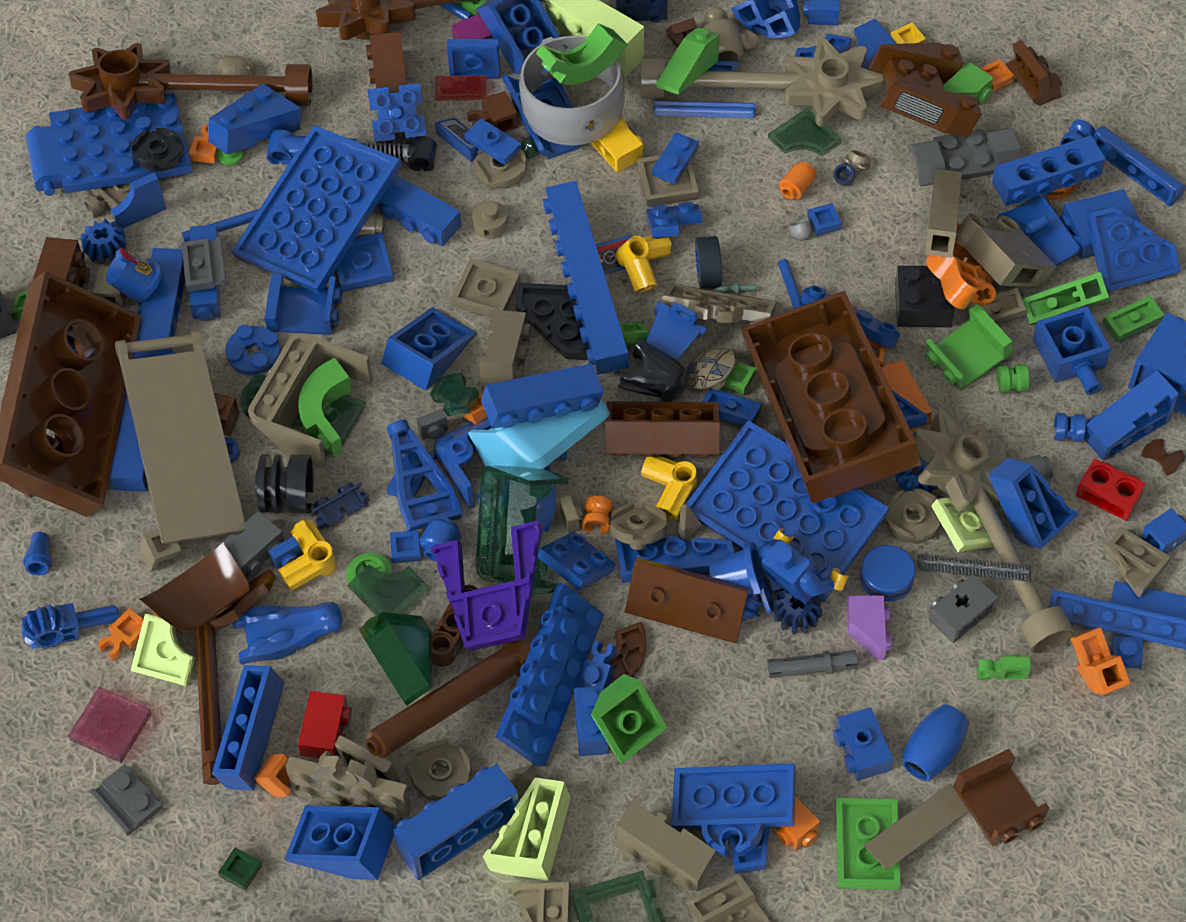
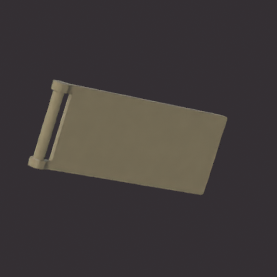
M190 331L188 335L127 343L125 340L116 341V354L122 370L162 544L243 532L242 525L245 523L205 360L200 331ZM190 345L193 348L191 352L131 360L128 358L130 353Z

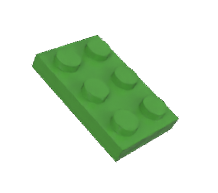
M836 798L837 889L900 890V861L886 870L863 846L898 821L897 799Z

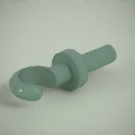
M735 281L734 285H721L720 287H714V289L720 292L734 291V294L739 295V291H756V285H739V281Z

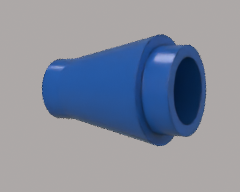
M35 532L32 535V540L23 559L26 571L32 575H44L52 566L49 535L44 532Z

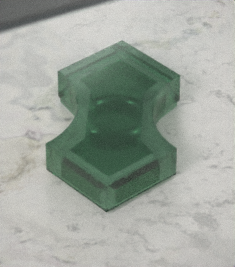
M456 373L439 376L430 396L436 403H445L443 411L449 417L470 413L480 394L476 387H465L466 379L464 375Z

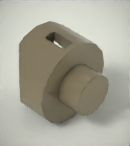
M484 201L474 207L472 211V224L475 233L484 239L501 237L508 224L505 207L496 201Z

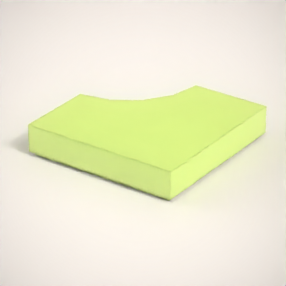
M145 614L131 671L187 686L196 657L187 653L178 643L175 627L159 616Z

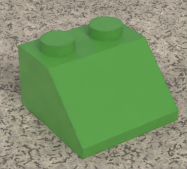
M625 674L600 692L591 713L599 730L621 764L668 729L641 681Z

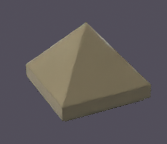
M682 504L679 539L688 540L702 524L687 504Z
M534 764L505 772L509 781L518 791V799L522 798L534 778H538Z

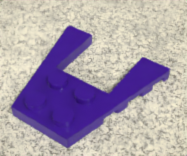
M538 520L511 527L515 581L465 592L462 544L455 540L431 546V551L435 555L438 564L437 568L440 577L443 579L447 590L448 600L455 612L454 617L467 650L474 651L525 639L543 528Z

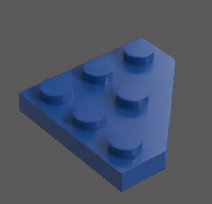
M1115 206L1086 213L1098 272H1101L1108 291L1181 272L1176 246L1168 240L1159 237L1154 231L1140 222L1131 219Z

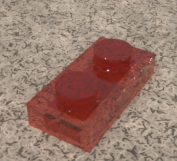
M486 75L435 76V101L481 100L486 98Z

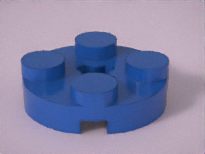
M249 325L239 326L236 333L229 338L225 349L231 367L240 374L250 376L258 375L267 369L270 370L281 353L278 337L275 332L265 327ZM257 346L259 352L249 355L247 349Z

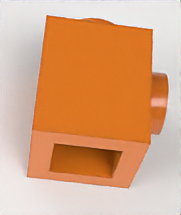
M795 796V826L774 828L777 830V838L783 845H791L795 850H798L802 845L806 848L811 846L818 839L820 821Z

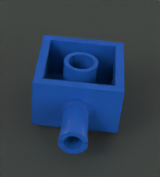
M1088 306L1037 321L1033 341L1055 383L1078 376L1087 395L1100 391L1103 385L1094 371L1106 367L1111 348Z

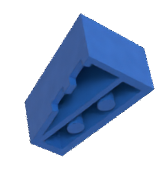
M261 84L209 118L208 142L224 153L230 154L256 146L257 141L266 138L270 139V134L275 130H286L294 133L300 130L301 108L267 85Z
M1156 370L1099 415L1091 417L1085 425L1084 440L1105 461L1170 421L1179 393Z
M1006 458L988 474L1013 534L1021 543L1041 549L1079 515L1074 509H1070L1065 504V499L1050 488L1049 482L1031 464Z

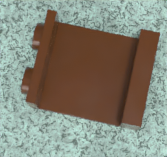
M1010 749L958 773L953 785L992 846L1000 842L1004 844L1012 842L1019 836L1020 832L1027 828L1029 831L1038 829L1045 823L1044 819L1049 810L1047 803L1036 807L1011 770L1016 758Z

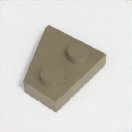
M1123 527L1110 539L1104 550L1139 597L1143 595L1164 570L1171 556Z

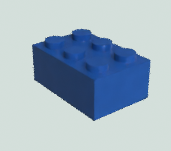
M488 0L476 8L492 37L499 40V49L515 74H521L525 59L542 43L543 39L560 37L540 0Z

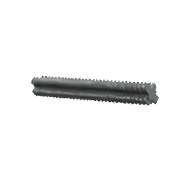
M919 554L917 555L916 565L921 571L924 569V571L931 572L941 571V573H958V575L965 574L970 576L974 574L975 576L979 575V577L986 576V578L993 577L998 579L1000 577V579L1007 578V580L1014 579V581H1031L1030 565L1027 567L1026 564L1024 568L1023 564L1021 566L1018 564L1017 567L1016 563L1014 565L1011 563L1010 566L1009 563L1006 564L1005 562L1003 565L1002 562L1000 564L997 562L996 564L995 561L988 563V560L986 562L983 560L982 563L981 560L978 562L977 559L975 562L974 559L972 561L969 559L968 561L967 558L965 560L962 558L961 561L957 557L950 559V557L947 558L946 556L945 558L943 556L940 558L939 555L938 558L936 555L934 557L933 555L930 557L929 554L927 556L926 554L924 556L922 554L920 556Z

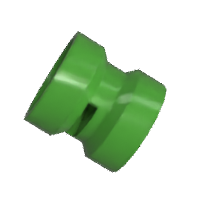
M1017 364L1014 368H1009L1006 365L997 366L996 380L999 386V393H1009L1010 390L1014 389L1019 392L1029 390V372L1026 364Z

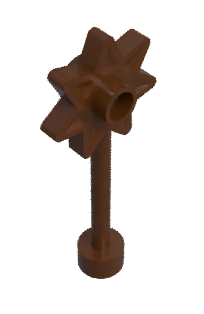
M328 0L329 5L317 9L316 16L319 27H339L341 40H348L353 37L361 40H370V35L390 33V24L415 20V9L465 0Z
M135 43L126 50L119 49L109 52L101 48H94L92 50L93 66L69 72L71 88L83 92L80 96L83 112L89 113L111 106L122 119H129L137 103H165L164 90L250 92L261 84H265L276 92H285V98L296 105L310 106L311 99H309L308 93H312L313 88L311 64H286L285 76L171 74L168 60H144L140 43Z

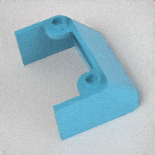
M600 400L598 407L590 411L580 410L571 412L563 417L552 416L534 423L529 421L518 423L510 428L499 427L495 429L490 428L489 430H471L468 434L487 471L531 473L548 466L610 415V412L605 402Z

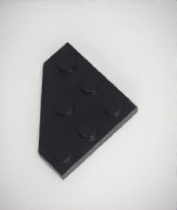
M518 283L516 311L526 313V321L566 359L588 360L586 350L589 349V345L582 342L579 329L583 327L582 321H576L573 306L577 304L575 299L570 300L567 285Z

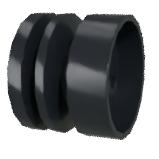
M261 454L255 475V495L259 512L268 514L272 502L273 512L280 514L283 502L287 501L290 514H310L312 503H306V492L313 493L314 471L311 455L291 454L287 467H284L283 458L280 454L274 456L273 464L269 454Z

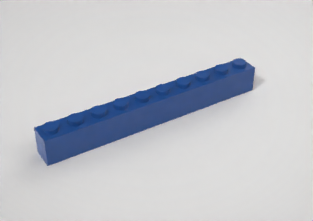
M153 248L151 258L147 259L146 262L156 261L160 263L163 272L155 291L146 300L138 303L137 314L141 316L136 341L175 336L185 284L182 249ZM142 352L134 353L133 359H137ZM126 392L109 481L113 490L146 492L148 482Z

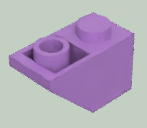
M848 596V634L878 660H885L886 650H891L892 641L891 633H886L885 624L890 623V608L884 607V596Z

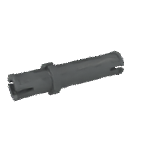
M828 650L823 651V654L767 659L769 678L816 672L832 674V671L858 669L856 650L830 653Z

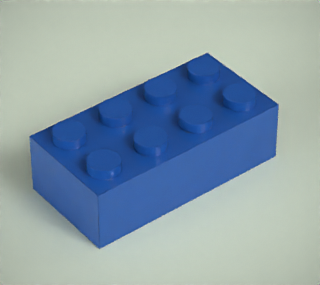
M498 764L490 768L485 767L481 769L466 784L456 785L441 800L431 801L423 808L422 812L413 818L407 817L398 823L397 827L393 830L398 853L416 879H422L508 823L514 815L515 807L519 802L518 791Z

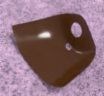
M223 542L191 568L155 592L140 598V600L171 626L182 631H190L220 616L248 594L250 587L243 572Z

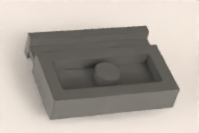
M216 237V240L211 241L201 239L181 242L188 292L212 289L216 285L227 286L220 237Z
M126 764L102 781V785L90 791L91 795L127 836L163 808L160 802Z

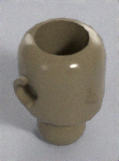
M719 7L709 9L704 16L706 25L703 28L719 34L718 60L739 62L742 59L744 47H746L744 33L740 34L738 26L728 19L725 10Z

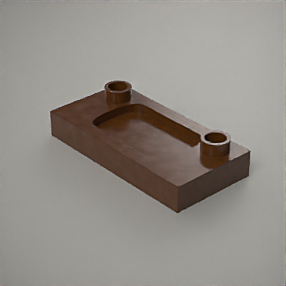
M845 291L741 328L747 351L811 504L830 497L840 496L847 491L921 465L916 441Z

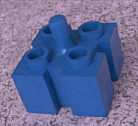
M420 83L399 86L400 92L390 94L389 87L368 89L370 111L377 110L378 120L372 121L375 142L394 140L395 133L405 132L406 138L426 136L424 115H417L416 105L422 104Z

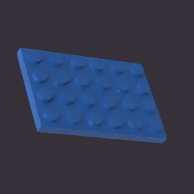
M314 125L232 250V254L236 258L268 272L282 274L284 279L320 294L402 166L400 159Z
M749 420L686 503L701 524L724 539L732 540V544L743 550L744 544L754 542L759 549L762 545L773 539L780 528L784 529L783 534L788 537H794L789 545L804 557L808 555L815 557L818 565L816 570L821 578L830 577L833 568L841 570L840 574L844 575L890 512L889 507L858 488L847 491L840 496L830 497L811 504L787 444ZM833 590L814 597H820L821 601L825 602Z

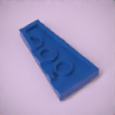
M667 535V539L661 538L654 543L647 544L644 549L636 550L632 549L629 544L615 538L622 583L631 582L634 563L637 557L702 574L710 573L709 567L711 563L734 554L732 540L695 537L693 541L679 539V536Z

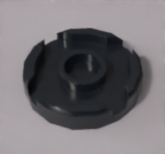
M156 128V131L149 132V129L142 131L132 142V158L135 163L141 168L152 172L172 169L181 162L184 156V144L180 135L170 129Z

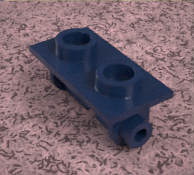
M352 482L347 483L337 490V496L330 500L328 496H325L313 504L314 509L310 512V516L317 514L318 518L315 519V522L320 529L324 527L328 529L344 519L339 510L342 507L348 516L366 507L369 498L364 491L362 493L358 491L362 485L361 482L354 486Z

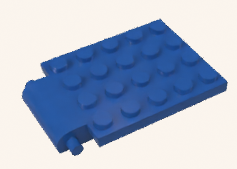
M165 94L166 101L163 104L137 103L129 119H122L111 106L89 113L83 112L82 107L50 112L51 125L44 127L34 126L25 137L35 189L38 192L44 191L45 195L51 196L55 193L54 189L64 188L66 193L131 183L151 173H155L157 178L193 173L175 94ZM156 128L173 130L180 135L184 144V156L178 165L166 171L152 172L141 168L135 163L132 158V142L138 134L148 129L149 132L156 131Z

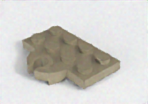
M670 283L662 297V303L670 308L676 302L696 313L700 319H717V322L734 323L747 320L749 324H753L772 317L776 306V301L673 283Z
M328 751L320 756L318 763L289 756L286 770L292 790L295 791L296 795L306 799H311L313 796L324 798L325 802L334 806L346 803L353 805V807H379L391 820H398L399 817L407 818L409 816L411 804L407 785L377 778L376 771L369 761H365L363 765L350 759L348 768L339 764L341 760L339 756H331V753Z

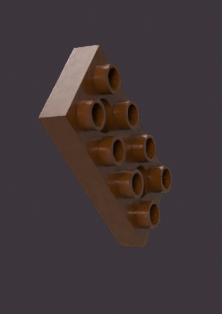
M44 271L29 283L0 409L1 482L85 517L104 506L126 395L115 342L125 340L127 343L137 340L141 320L140 315L47 271ZM67 335L75 338L74 346L78 354L69 346ZM134 353L128 354L129 360L133 359ZM46 429L55 432L54 438L61 443L63 448L61 451L64 453L57 451L51 446L47 439Z

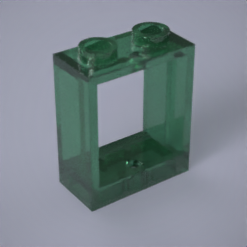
M643 870L571 891L572 903L578 922H594L589 904L637 890L648 922H665L662 909L655 908L652 899L656 898L655 888L651 879L646 881Z

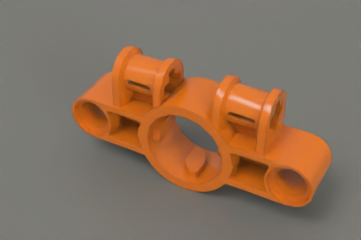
M956 240L952 258L928 255L926 258L928 268L941 280L945 298L956 308L965 309L970 301L979 305H987L995 299L996 291L992 285L990 274Z

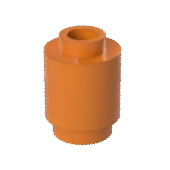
M803 161L794 164L779 182L782 195L787 199L799 200L814 182L815 169L809 163Z

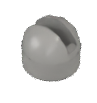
M809 219L798 220L788 225L791 235L798 240H805L811 233Z

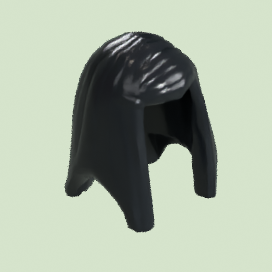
M638 339L632 355L638 362L639 369L629 374L622 373L618 387L635 393L661 398L663 402L674 401L686 389L688 380L684 366L667 353Z

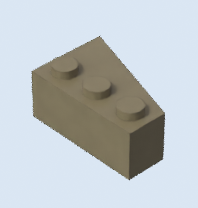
M493 310L488 328V341H485L483 349L486 350L485 357H480L479 360L482 391H484L487 384L523 377V369H519L520 362L525 363L527 346L523 345L524 340H529L531 334V324H527L526 313Z
M635 795L617 823V848L620 849V854L632 861H635L636 858L646 863V867L654 874H667L682 889L689 890V888L698 891L715 862L716 850L684 828L679 832L666 824L667 816L661 812H658L656 816L640 806L643 800Z

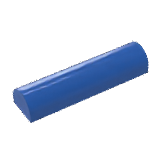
M1101 126L1095 130L1093 139L1104 155L1105 160L1168 206H1172L1182 197L1186 190L1185 184L1107 127Z

